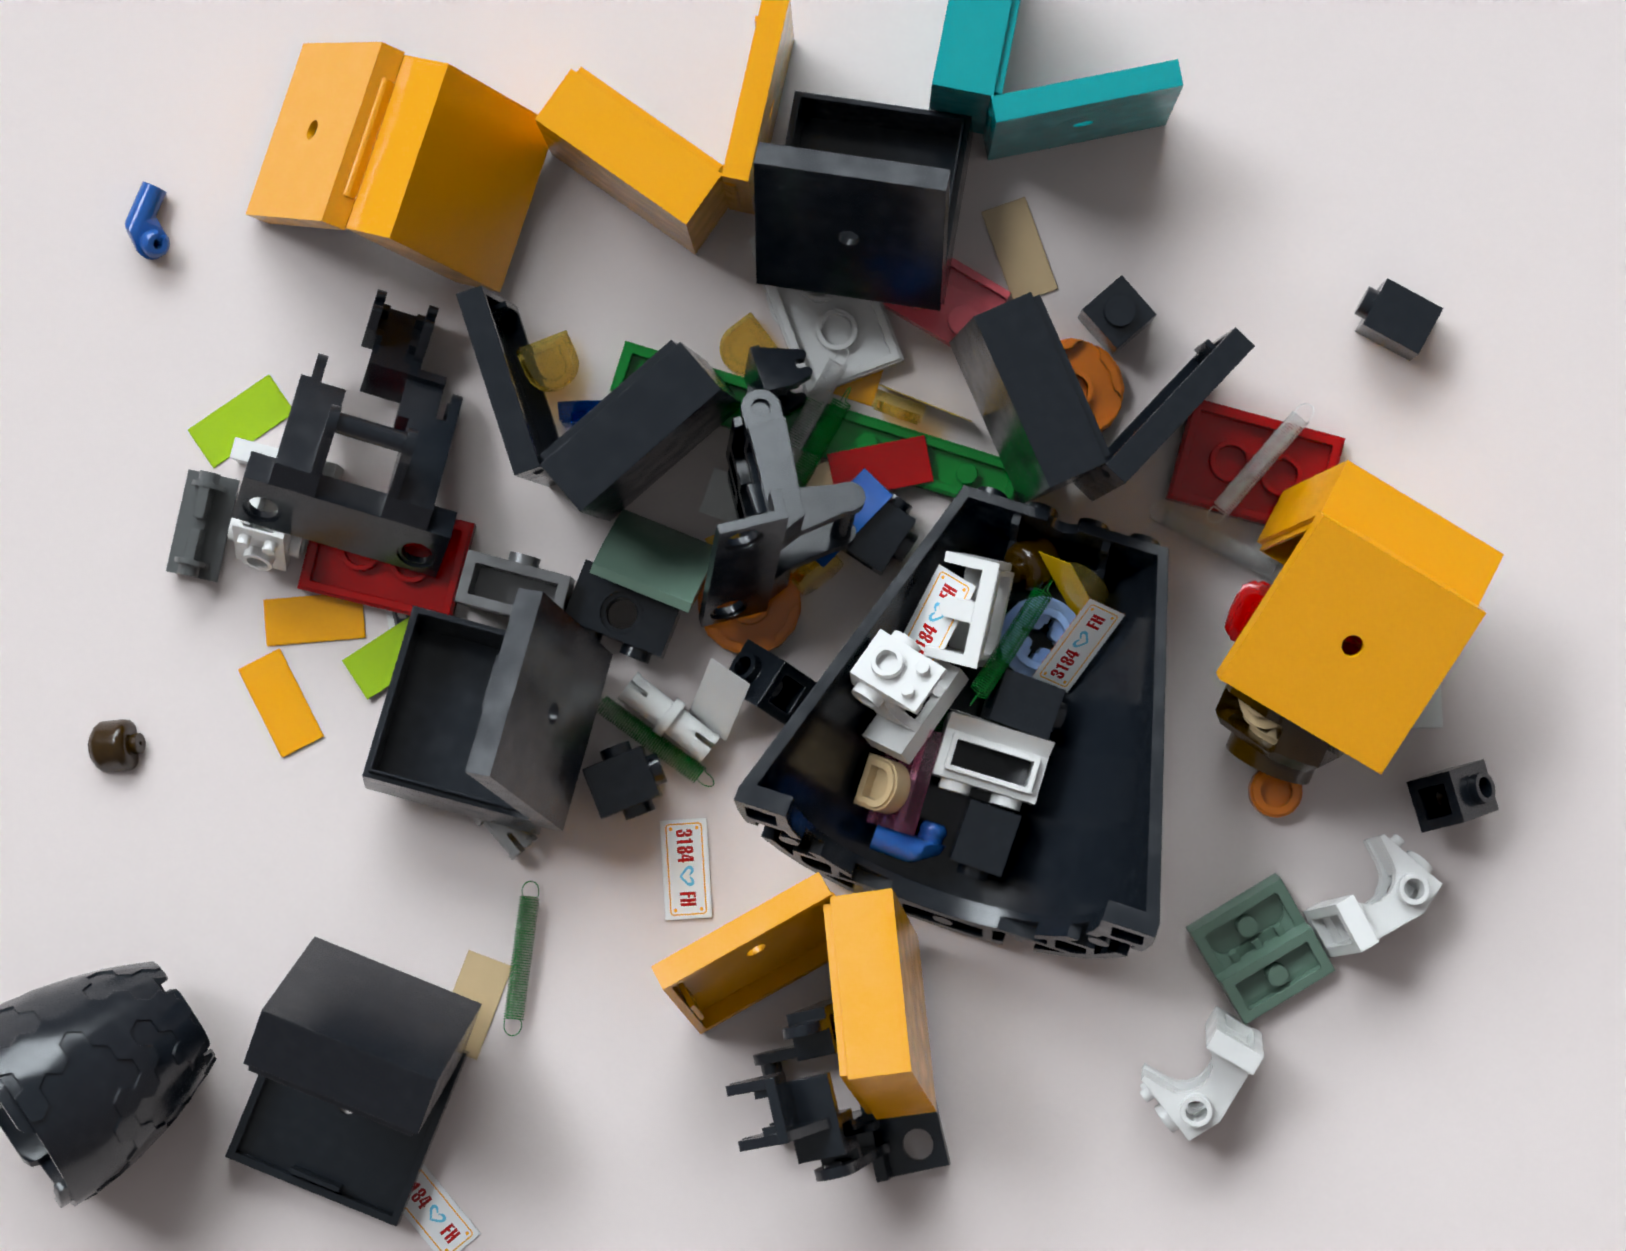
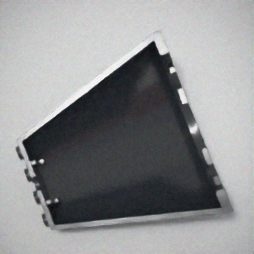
M964 485L738 787L734 798L735 805L747 823L756 826L759 823L765 825L761 834L762 838L799 864L815 873L819 872L822 877L852 892L855 884L863 886L864 891L892 888L906 915L930 924L1002 945L1006 934L1015 936L1016 941L1022 942L1024 939L1035 943L1034 952L1059 956L1105 959L1126 957L1130 947L1141 952L1145 951L1153 944L1160 925L1169 548L1160 546L1156 539L1144 534L1133 533L1127 536L1111 531L1107 525L1092 518H1080L1078 524L1065 523L1057 519V510L1047 504L1030 502L1027 505L1008 499L1006 494L992 487L980 486L978 489ZM1037 536L1050 540L1057 547L1061 560L1072 564L1089 598L1123 613L1125 616L1068 693L1065 692L1062 702L1068 705L1067 713L1058 733L1051 732L1048 741L1055 742L1047 762L1036 803L1034 805L1022 803L1020 812H1018L1022 817L1002 875L999 877L989 873L985 882L956 872L959 863L950 860L948 855L968 797L971 796L989 802L992 793L976 788H971L969 796L954 793L938 787L941 780L940 777L919 771L928 774V776L917 772L914 773L927 778L918 775L914 776L926 779L927 781L918 778L915 779L926 783L912 780L925 786L913 783L924 787L923 789L911 785L922 789L923 791L911 788L922 793L910 790L922 796L909 793L921 797V799L908 795L920 801L907 798L919 802V804L906 800L918 806L909 803L905 804L917 807L918 809L903 805L917 810L909 809L903 824L901 822L905 807H901L895 813L884 814L853 803L870 753L903 764L907 770H911L909 769L911 766L872 747L862 736L877 713L861 703L851 693L855 686L851 683L850 671L880 629L890 635L894 630L904 633L939 564L964 578L966 567L944 562L946 551L973 554L1004 562L1007 550L1014 543L1026 537ZM1055 581L1049 588L1048 586L1045 588V593L1048 595L1050 593L1052 598L1066 604ZM1012 583L1006 614L1019 601L1028 599L1031 592H1024ZM1051 619L1042 628L1031 629L1028 637L1031 638L1032 645L1029 648L1031 651L1028 657L1039 648L1052 649L1054 647L1052 641L1047 638ZM950 663L960 668L969 680L949 707V710H947L949 712L946 713L955 712L950 710L954 709L979 718L985 699L978 697V693L971 688V685L983 667L974 669ZM929 696L927 697V699H926L925 702L923 703V707L925 706V704H926V703L928 702V700L930 699ZM977 696L976 700H975V701L973 702V704L970 706V703L972 702V700L974 699V697ZM908 710L905 711L914 719L918 716ZM962 740L957 741L951 765L1023 787L1031 764L1030 761ZM916 767V768H918V769H921V770H924V771L929 772V770H925V769ZM925 820H930L944 825L948 832L942 843L946 847L939 856L917 862L901 861L869 849L878 824L908 835H918L921 823Z

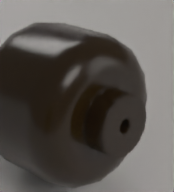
M1037 536L1026 537L1014 543L1006 552L1004 562L1012 564L1011 572L1014 573L1012 583L1024 592H1032L1034 588L1042 589L1053 579L1039 551L1061 560L1057 547L1046 538Z
M127 719L99 722L93 728L88 740L90 758L102 772L133 770L138 765L139 754H143L146 749L145 737L143 734L137 733L136 725Z

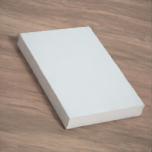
M755 249V250H752V255H753L754 260H755V263H756V249ZM764 285L787 348L802 349L806 352L805 362L796 364L798 368L808 366L813 371L811 379L801 384L807 397L812 396L810 395V393L813 394L811 391L815 392L812 389H815L814 386L817 387L815 384L819 382L817 379L821 377L820 375H823L821 374L822 370L827 368L825 367V365L828 366L826 363L830 364L828 362L830 361L829 358L832 360L835 358V361L845 366L844 362L847 365L846 370H844L845 372H843L844 375H842L841 379H839V384L835 387L904 363L903 355L883 302Z

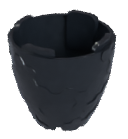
M154 961L110 967L67 978L31 990L0 1005V1128L24 1163L30 1167L38 1165L42 1167L54 1183V1194L56 1196L54 1199L60 1208L69 1203L76 1206L82 1201L98 1194L133 1165L177 1119L217 1059L213 1050H208L210 1046L208 1036L182 994L177 989H169L166 992L161 984L167 981L168 977Z

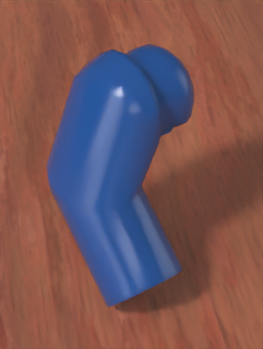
M143 181L125 220V228L136 251L144 258L154 260L164 256L170 247L169 237L165 234L156 217L167 192Z
M925 820L921 823L918 835H908L878 824L869 849L901 861L917 862L939 856L946 847L942 843L948 832L944 825L930 820Z

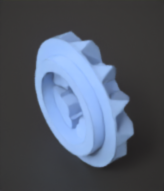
M1052 598L1033 629L1042 628L1051 619L1047 638L1055 646L1076 615L1066 604ZM1027 599L1019 601L1005 615L1000 640L1007 629H1009L1011 622H1013L1018 612L1020 613V609ZM1027 636L1009 666L1015 672L1033 678V674L1052 649L1039 648L1028 657L1031 651L1029 648L1032 645V640Z

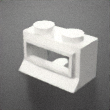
M946 551L944 562L965 566L963 579L977 588L970 600L946 596L940 601V613L947 618L959 620V623L950 638L948 647L941 649L925 645L923 655L977 669V667H983L989 657L992 659L990 655L995 650L997 644H999L1014 573L1011 572L1012 564L973 554Z
M947 713L929 771L930 775L941 778L938 787L965 796H969L971 788L992 793L989 803L1020 812L1022 803L1034 805L1055 742L960 713ZM962 740L1030 761L1031 764L1024 787L951 765L957 741Z

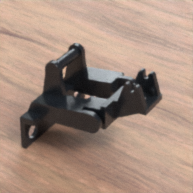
M378 289L361 344L362 347L372 349L360 392L399 403L393 428L342 413L341 406L346 390L321 382L329 356L318 353L312 376L303 374L300 376L277 457L274 458L251 451L232 518L436 578L450 542L458 512L435 506L463 397L453 394L450 403L446 405L443 419L436 418L447 377L421 370V366L439 308L429 305L426 316L420 314L414 316L392 309L391 305L384 304L388 292ZM335 433L398 452L387 493L322 474ZM255 497L266 498L274 502L278 509L271 512L261 511L252 506L249 500ZM408 543L421 544L426 546L432 554L427 557L413 556L405 551L403 546Z
M759 345L749 348L744 380L748 389L741 403V416L732 419L726 451L729 466L727 474L728 483L738 520L716 525L699 613L701 627L767 611L769 600L788 586L792 570L833 552L847 549L854 542L856 529L853 525L855 515L862 510L866 499L863 488L854 482L799 487L786 417L784 416L803 406L806 402L807 396L804 392L794 394L790 391L797 389L801 384L810 380L813 371L810 367L798 368L796 364L805 362L806 352L802 349L760 347ZM739 534L740 538L731 539L732 536ZM731 601H737L736 603H734V604H732V605H730V606L723 607V608H717L718 606H720V605H722V604H725V603H728V602H731Z
M832 999L815 1003L786 1015L788 1026L782 1028L784 1040L793 1039L794 1045L753 1055L755 1066L761 1065L763 1076L730 1083V1085L725 1086L727 1097L754 1092L755 1100L768 1097L773 1122L768 1127L762 1128L763 1133L745 1137L738 1141L740 1152L787 1144L793 1141L798 1164L821 1159L822 1166L814 1170L817 1182L854 1174L871 1162L877 1183L887 1181L895 1176L951 1164L938 1106L937 1112L876 1120L873 1114H867L861 1105V1109L852 1111L851 1108L838 1109L830 1072L786 1081L781 1061L797 1058L799 1062L837 1053ZM913 1129L926 1131L933 1140V1150L924 1159L911 1157L904 1148L905 1135Z

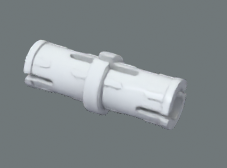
M639 672L636 673L617 698L655 726L652 730L660 737L663 733L696 757V760L700 763L721 737L684 710L683 707L686 704L679 698L675 701L671 700L644 679Z

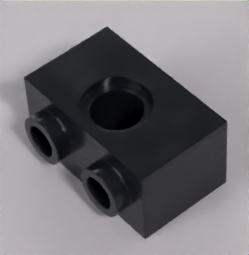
M586 559L565 612L597 641L601 642L602 637L606 636L623 643L619 651L621 654L649 664L652 655L663 659L682 610L589 573L593 562ZM620 600L631 601L637 608L636 621L632 626L625 629L613 627L608 618L611 606Z

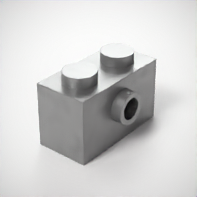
M468 549L454 601L461 605L510 617L518 588L544 592L565 611L573 592L575 580L571 576L539 568L541 559L510 551L507 560Z

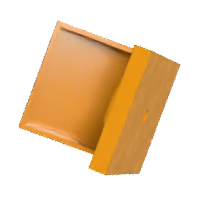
M761 0L759 14L755 16L754 36L724 165L581 66L577 72L570 69L535 118L551 154L696 255L728 208L755 215L754 159L759 142L771 143L794 44L791 0Z
M383 42L303 43L246 215L268 224L345 230L346 228L454 282L474 287L482 285L490 291L500 293L549 149L535 121L538 114L449 63L404 55V51Z
M1347 460L1283 490L1257 543L1262 545L1259 551L1284 566L1219 666L1216 674L1223 682L1377 773L1382 774L1486 615V612L1479 604L1504 554ZM1351 635L1358 636L1362 640L1361 650L1354 655L1345 654L1342 650L1343 640Z
M817 872L651 966L664 992L697 1031L703 1034L829 962L839 1072L841 1079L864 1111L867 1114H873L876 1120L937 1112L918 935L892 888L836 896L830 891L821 874Z

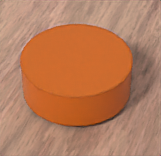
M1259 770L1252 776L1248 785L1250 803L1256 811L1267 817L1278 818L1291 814L1299 806L1303 795L1302 785L1277 779Z

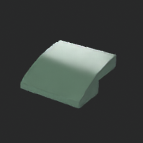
M624 509L605 538L589 573L689 613L698 598L707 576L712 545Z
M1276 873L1186 926L1198 950L1245 1025L1335 971L1314 931L1305 922L1282 879Z

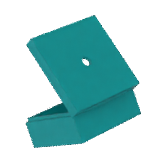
M948 0L932 81L929 110L972 116L973 132L983 134L988 161L1166 125L1184 86L1178 59L1002 94L1021 0Z

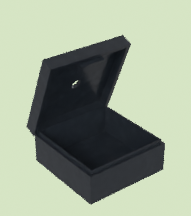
M795 91L785 145L759 142L754 159L756 284L940 311L946 297L973 139L972 116Z
M482 285L456 294L514 476L547 487L557 484L582 513L611 521L741 407L742 402L704 358L683 343L679 342L677 344L670 340L559 437L517 306Z
M1029 292L974 316L949 342L1019 501L1024 504L1071 483L1078 487L1093 502L1127 483L1255 347L1236 327L1213 343L1207 339L1194 349L1196 352L1194 357L1125 430L1107 446L1040 294L1033 297L1032 293Z
M518 588L506 630L413 605L362 774L365 788L537 835L540 834L541 827L563 831L613 654L549 596L541 591Z
M314 936L261 1010L243 1064L249 1066L248 1071L258 1074V1077L225 1157L391 1225H399L469 1052L465 1048L482 1004ZM340 1108H342V1109H344V1110H347V1111H349V1112H352V1113H350V1114L345 1113V1112H343Z

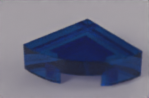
M602 400L558 402L559 421L565 428H571Z

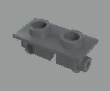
M188 470L167 563V572L218 582L240 480L223 477L220 474L200 470V472Z

